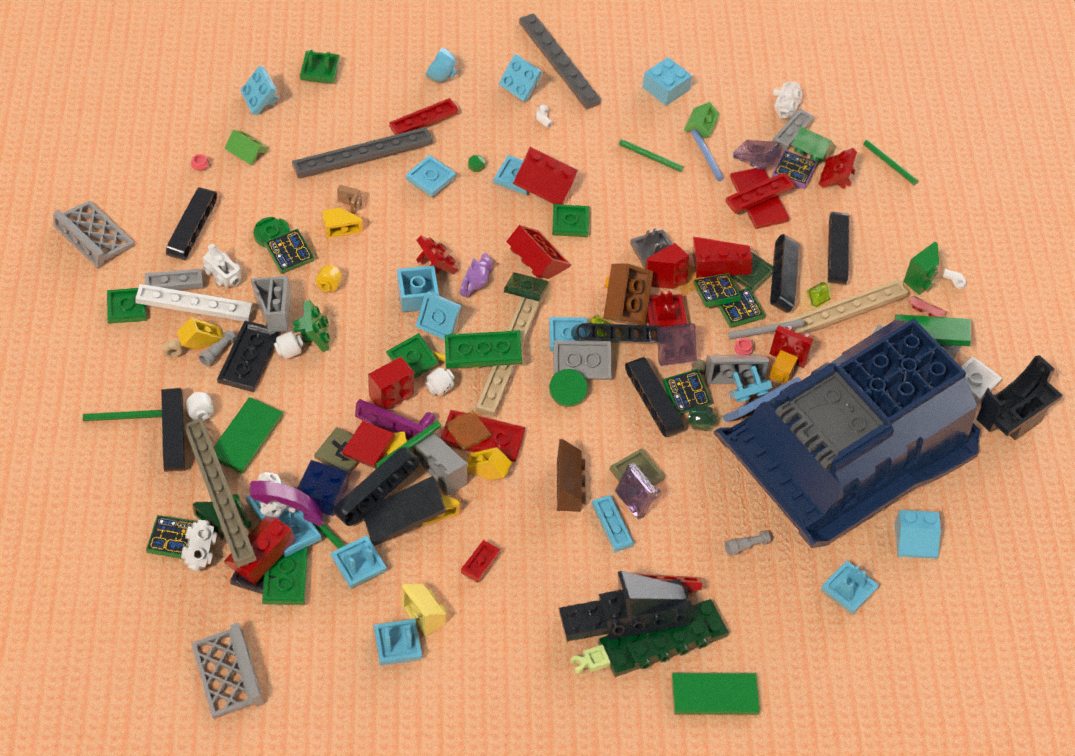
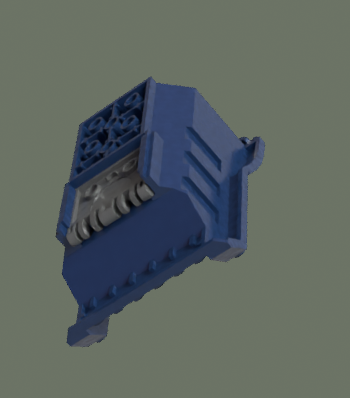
M914 318L909 322L894 320L844 351L842 356L834 361L825 363L811 372L810 376L802 381L791 384L780 391V394L773 399L759 404L753 415L732 428L716 429L714 435L725 447L729 448L799 530L800 536L811 548L827 546L915 487L937 480L976 458L980 429L973 423L977 403L965 378L966 372Z

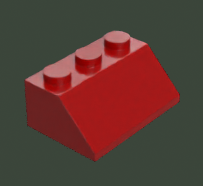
M529 147L512 184L552 204H563L578 170Z
M519 225L506 241L511 246L510 250L522 258L521 262L530 267L533 275L537 278L550 279L571 266L539 230Z
M264 517L248 534L257 560L237 568L232 554H230L224 560V563L255 585L296 540L292 529L277 518Z

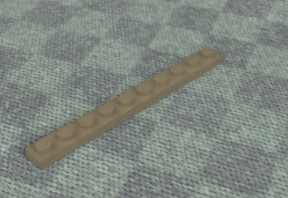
M200 418L184 424L183 426L236 567L238 568L256 561L257 559L203 419Z

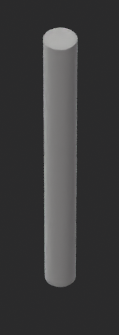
M803 320L728 332L729 340L775 332L778 325L788 328V326L792 328L804 327Z

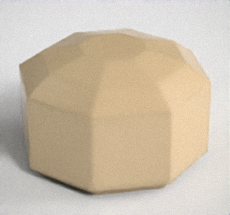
M175 340L167 341L163 345L164 356L175 358L182 354L181 343Z

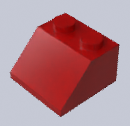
M676 243L646 258V269L653 271L651 287L674 289L688 281L689 255Z

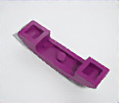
M271 481L250 482V498L267 505L271 500H275L303 512L304 520L318 526L323 525L321 507L302 491Z

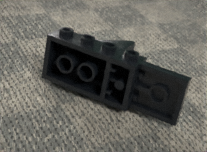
M617 571L619 590L601 593L597 601L559 607V615L567 642L607 634L608 640L687 626L690 625V613H693L691 600L687 601L686 586L682 587L680 579L665 582L624 571Z

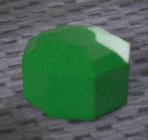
M472 155L468 160V168L473 172L482 171L485 169V158L481 155Z

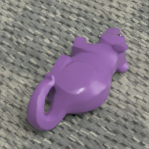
M487 253L482 254L480 261H476L473 258L471 267L468 268L460 288V295L462 297H467L473 290L482 289L487 285L488 272L493 270V261H491Z

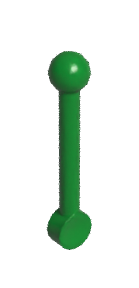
M232 495L244 521V527L250 528L252 524L247 520L241 507L239 495Z

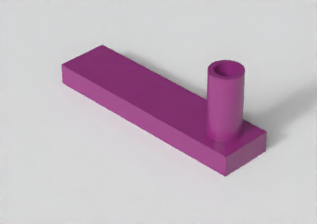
M362 399L357 401L355 409L356 418L392 433L405 432L407 440H410L433 424L436 419L434 414L426 412L420 422L415 423Z

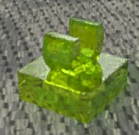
M821 282L806 290L807 297L811 300V305L814 307H818L830 300L827 283Z

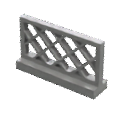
M87 201L64 213L60 210L53 213V226L97 268L104 266L105 260L134 247V242L91 201ZM88 208L93 211V213L82 212ZM68 217H78V220H70ZM89 218L91 222H83L80 219ZM94 219L102 220L104 224L93 223ZM79 226L88 227L89 231H82L79 229ZM92 228L102 229V233L91 232ZM105 230H112L115 232V235L106 234ZM90 237L100 238V242L92 241ZM103 239H111L114 241L113 244L104 243ZM116 240L125 241L126 244H116ZM101 248H109L112 250L107 253H104L101 250Z
M238 622L231 624V629L192 643L213 719L253 704L256 707L265 704L246 639ZM230 636L231 642L227 648L219 646L221 639ZM209 645L211 649L205 656L199 653V647ZM216 649L224 652L219 661L211 658ZM228 654L236 657L232 667L224 664ZM208 661L217 665L212 674L204 671ZM221 667L230 670L225 679L216 676ZM234 672L242 677L238 685L229 682ZM213 680L222 683L217 693L209 688ZM226 685L235 688L230 698L221 695ZM239 691L247 694V700L242 702L234 700ZM219 698L227 701L223 709L215 710V704Z

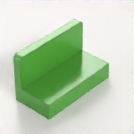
M710 102L695 107L684 128L685 132L697 129L703 138L709 137L718 119V111Z
M233 130L225 145L226 150L250 165L254 164L258 153L266 154L269 149L268 146L240 130Z

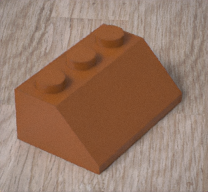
M628 263L611 264L603 319L617 323L645 325L653 271Z

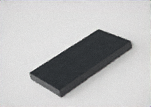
M244 321L219 373L217 383L254 392L275 348L276 338L281 335V331L269 332L267 326Z
M431 476L381 500L363 518L371 542L376 546L447 512L436 478Z

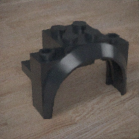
M1040 355L1035 356L1026 369L1002 391L994 395L989 387L986 389L981 398V409L976 420L989 432L998 427L1007 437L1010 435L1014 440L1018 439L1041 423L1047 409L1061 400L1063 395L1049 383L1055 368Z

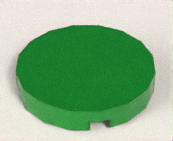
M266 217L256 223L253 229V236L256 243L266 248L264 245L265 241L290 232L288 223L281 218Z
M562 369L555 373L549 385L550 396L558 405L564 407L578 405L585 398L588 389L584 376L572 369Z

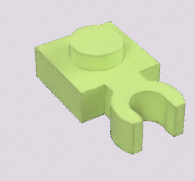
M603 645L584 650L583 657L573 656L570 660L571 664H580V666L575 667V674L582 673L585 668H588L591 673L610 666V660Z

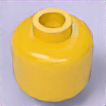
M323 266L316 276L315 282L317 287L328 293L336 291L341 283L342 273L335 266Z

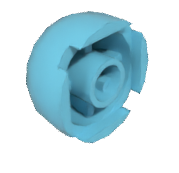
M442 47L435 60L430 64L425 76L435 82L446 81L449 77L452 79L457 72L455 69V56L448 49Z

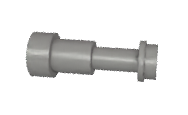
M231 330L224 332L223 338L219 342L214 343L198 355L200 362L205 366H210L222 352V348L228 343L234 342L236 335Z
M760 531L758 536L725 541V550L728 556L731 557L739 554L740 551L750 549L753 545L759 543L766 545L771 541L768 531Z

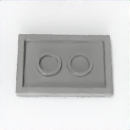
M554 340V375L562 369H572L581 373L585 380H611V341Z

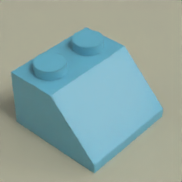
M899 510L894 522L897 557L937 559L941 533L939 512Z

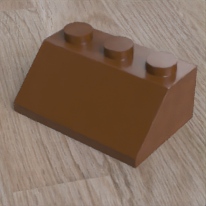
M559 439L557 454V511L581 512V505L585 504L586 492H582V487H585L586 480L585 475H582V470L585 471V459H582V451L564 439Z

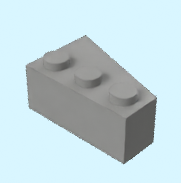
M288 276L251 278L253 293L268 331H288L291 301Z
M433 433L414 446V454L419 458L420 463L429 475L436 478L438 486L446 496L467 485L468 463L437 435Z

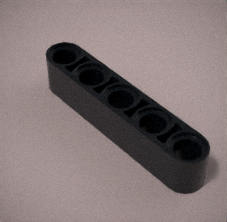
M201 187L196 189L167 244V256L181 260L187 259L216 203V191Z
M831 211L828 228L827 281L828 283L846 285L849 273V213Z
M781 234L777 238L774 247L770 304L788 313L795 304L799 243L787 235Z
M582 323L575 325L571 329V336L576 341L652 344L661 342L664 339L665 332L662 327L656 325ZM580 327L585 331L584 337L579 335ZM598 328L603 331L601 338L597 335ZM616 329H619L621 332L620 338H617L615 335ZM635 329L639 333L637 339L633 336V331ZM652 330L656 332L657 336L655 339L651 336Z
M642 357L625 363L628 377L662 435L668 437L684 431V424L646 358Z
M182 388L161 389L164 472L185 470Z
M406 447L398 449L336 504L334 514L347 526L356 524L419 467V458Z

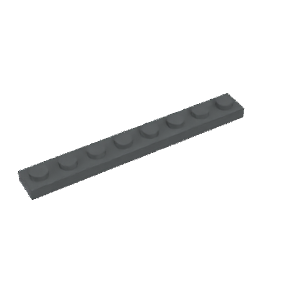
M532 13L519 18V24L583 107L587 110L600 105L601 98L536 15Z
M427 127L293 160L292 166L297 178L431 145L432 138Z

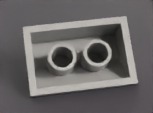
M756 354L707 355L705 362L707 384H735L732 373L737 372L741 384L754 383L750 369L752 366L756 367L760 380H764L769 359L764 355Z

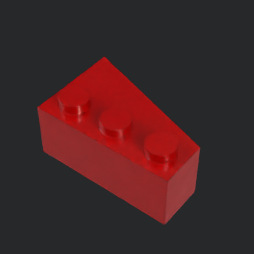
M693 236V258L696 278L727 273L730 275L751 274L752 255L749 245Z

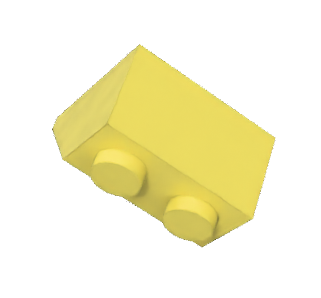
M423 584L402 585V607L411 619H415L416 626L424 637L446 625L447 612L441 604L438 605L435 601V596L430 589L427 590Z

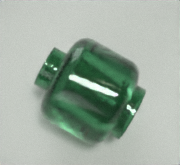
M696 405L693 410H689L688 424L691 425L693 430L710 431L712 425L716 426L717 414H713L712 407Z

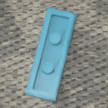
M611 495L592 500L594 511L614 552L633 547V540Z

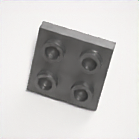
M654 228L653 232L647 230L645 235L630 240V245L644 269H646V258L672 245L663 229L658 231L657 228Z

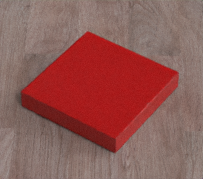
M362 420L343 449L342 454L376 469L375 464L384 457L395 440L396 435Z

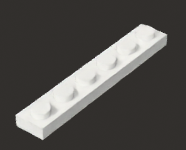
M143 284L139 285L136 295V303L238 321H249L252 310V303Z

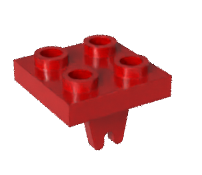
M851 148L827 158L818 184L822 188L834 183L843 189L846 188V185L850 187L851 181L848 177L850 173L855 174L856 170L853 164L857 151Z
M422 235L416 239L423 250L416 259L418 263L421 262L424 265L430 260V266H434L435 274L445 270L454 275L459 270L455 265V259L446 252L447 248L441 242L437 243L432 238H426Z
M669 290L667 294L661 291L659 295L649 296L647 309L648 324L660 326L663 329L686 328L687 320L682 294L672 295V291Z
M778 325L769 354L777 358L780 350L798 357L796 366L804 368L814 339L810 338L808 333L802 335L792 331L790 326L785 328Z

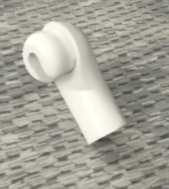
M542 104L537 109L536 119L549 129L553 122L547 118L549 108Z
M945 269L943 278L951 280L958 289H963L966 286V280L961 273Z

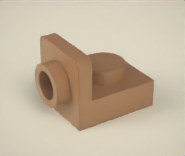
M339 185L337 189L338 202L349 204L351 206V213L355 214L357 208L360 209L362 205L360 190Z

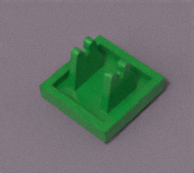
M306 51L300 72V80L334 84L340 55L330 54V52Z
M311 300L303 302L304 316L292 322L293 326H297L293 328V331L295 333L301 332V335L305 336L301 338L303 342L313 341L322 352L328 351L329 342L331 341L327 328L329 326L328 318L322 315L319 307L315 306Z

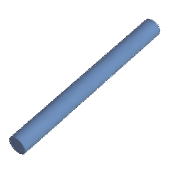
M697 129L691 130L690 132L717 181H722L724 177Z

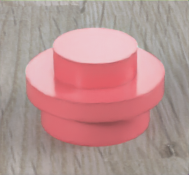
M196 154L191 160V167L194 170L202 171L209 166V160L203 154Z
M746 338L739 339L734 346L735 352L738 355H750L753 351L752 342Z

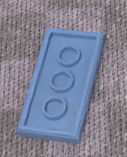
M797 377L769 390V393L760 395L722 416L724 421L729 422L757 409L759 404L768 402L779 395L780 391L795 382H800L801 379Z

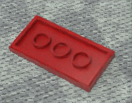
M763 166L730 173V179L737 193L769 179ZM778 196L746 209L755 229L789 222V216Z
M450 410L441 439L449 447L470 452H479L497 447L510 461L516 462L526 427Z

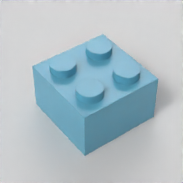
M667 57L644 72L642 87L667 106L690 90L692 75Z
M434 266L397 269V286L401 312L420 310L425 293L428 291L439 296Z

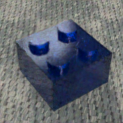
M311 460L297 489L311 497L321 507L322 513L334 516V507L342 500L349 486L348 471Z

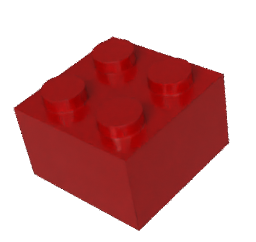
M402 357L368 374L370 399L376 406L387 410L403 400L410 399L414 395V372Z

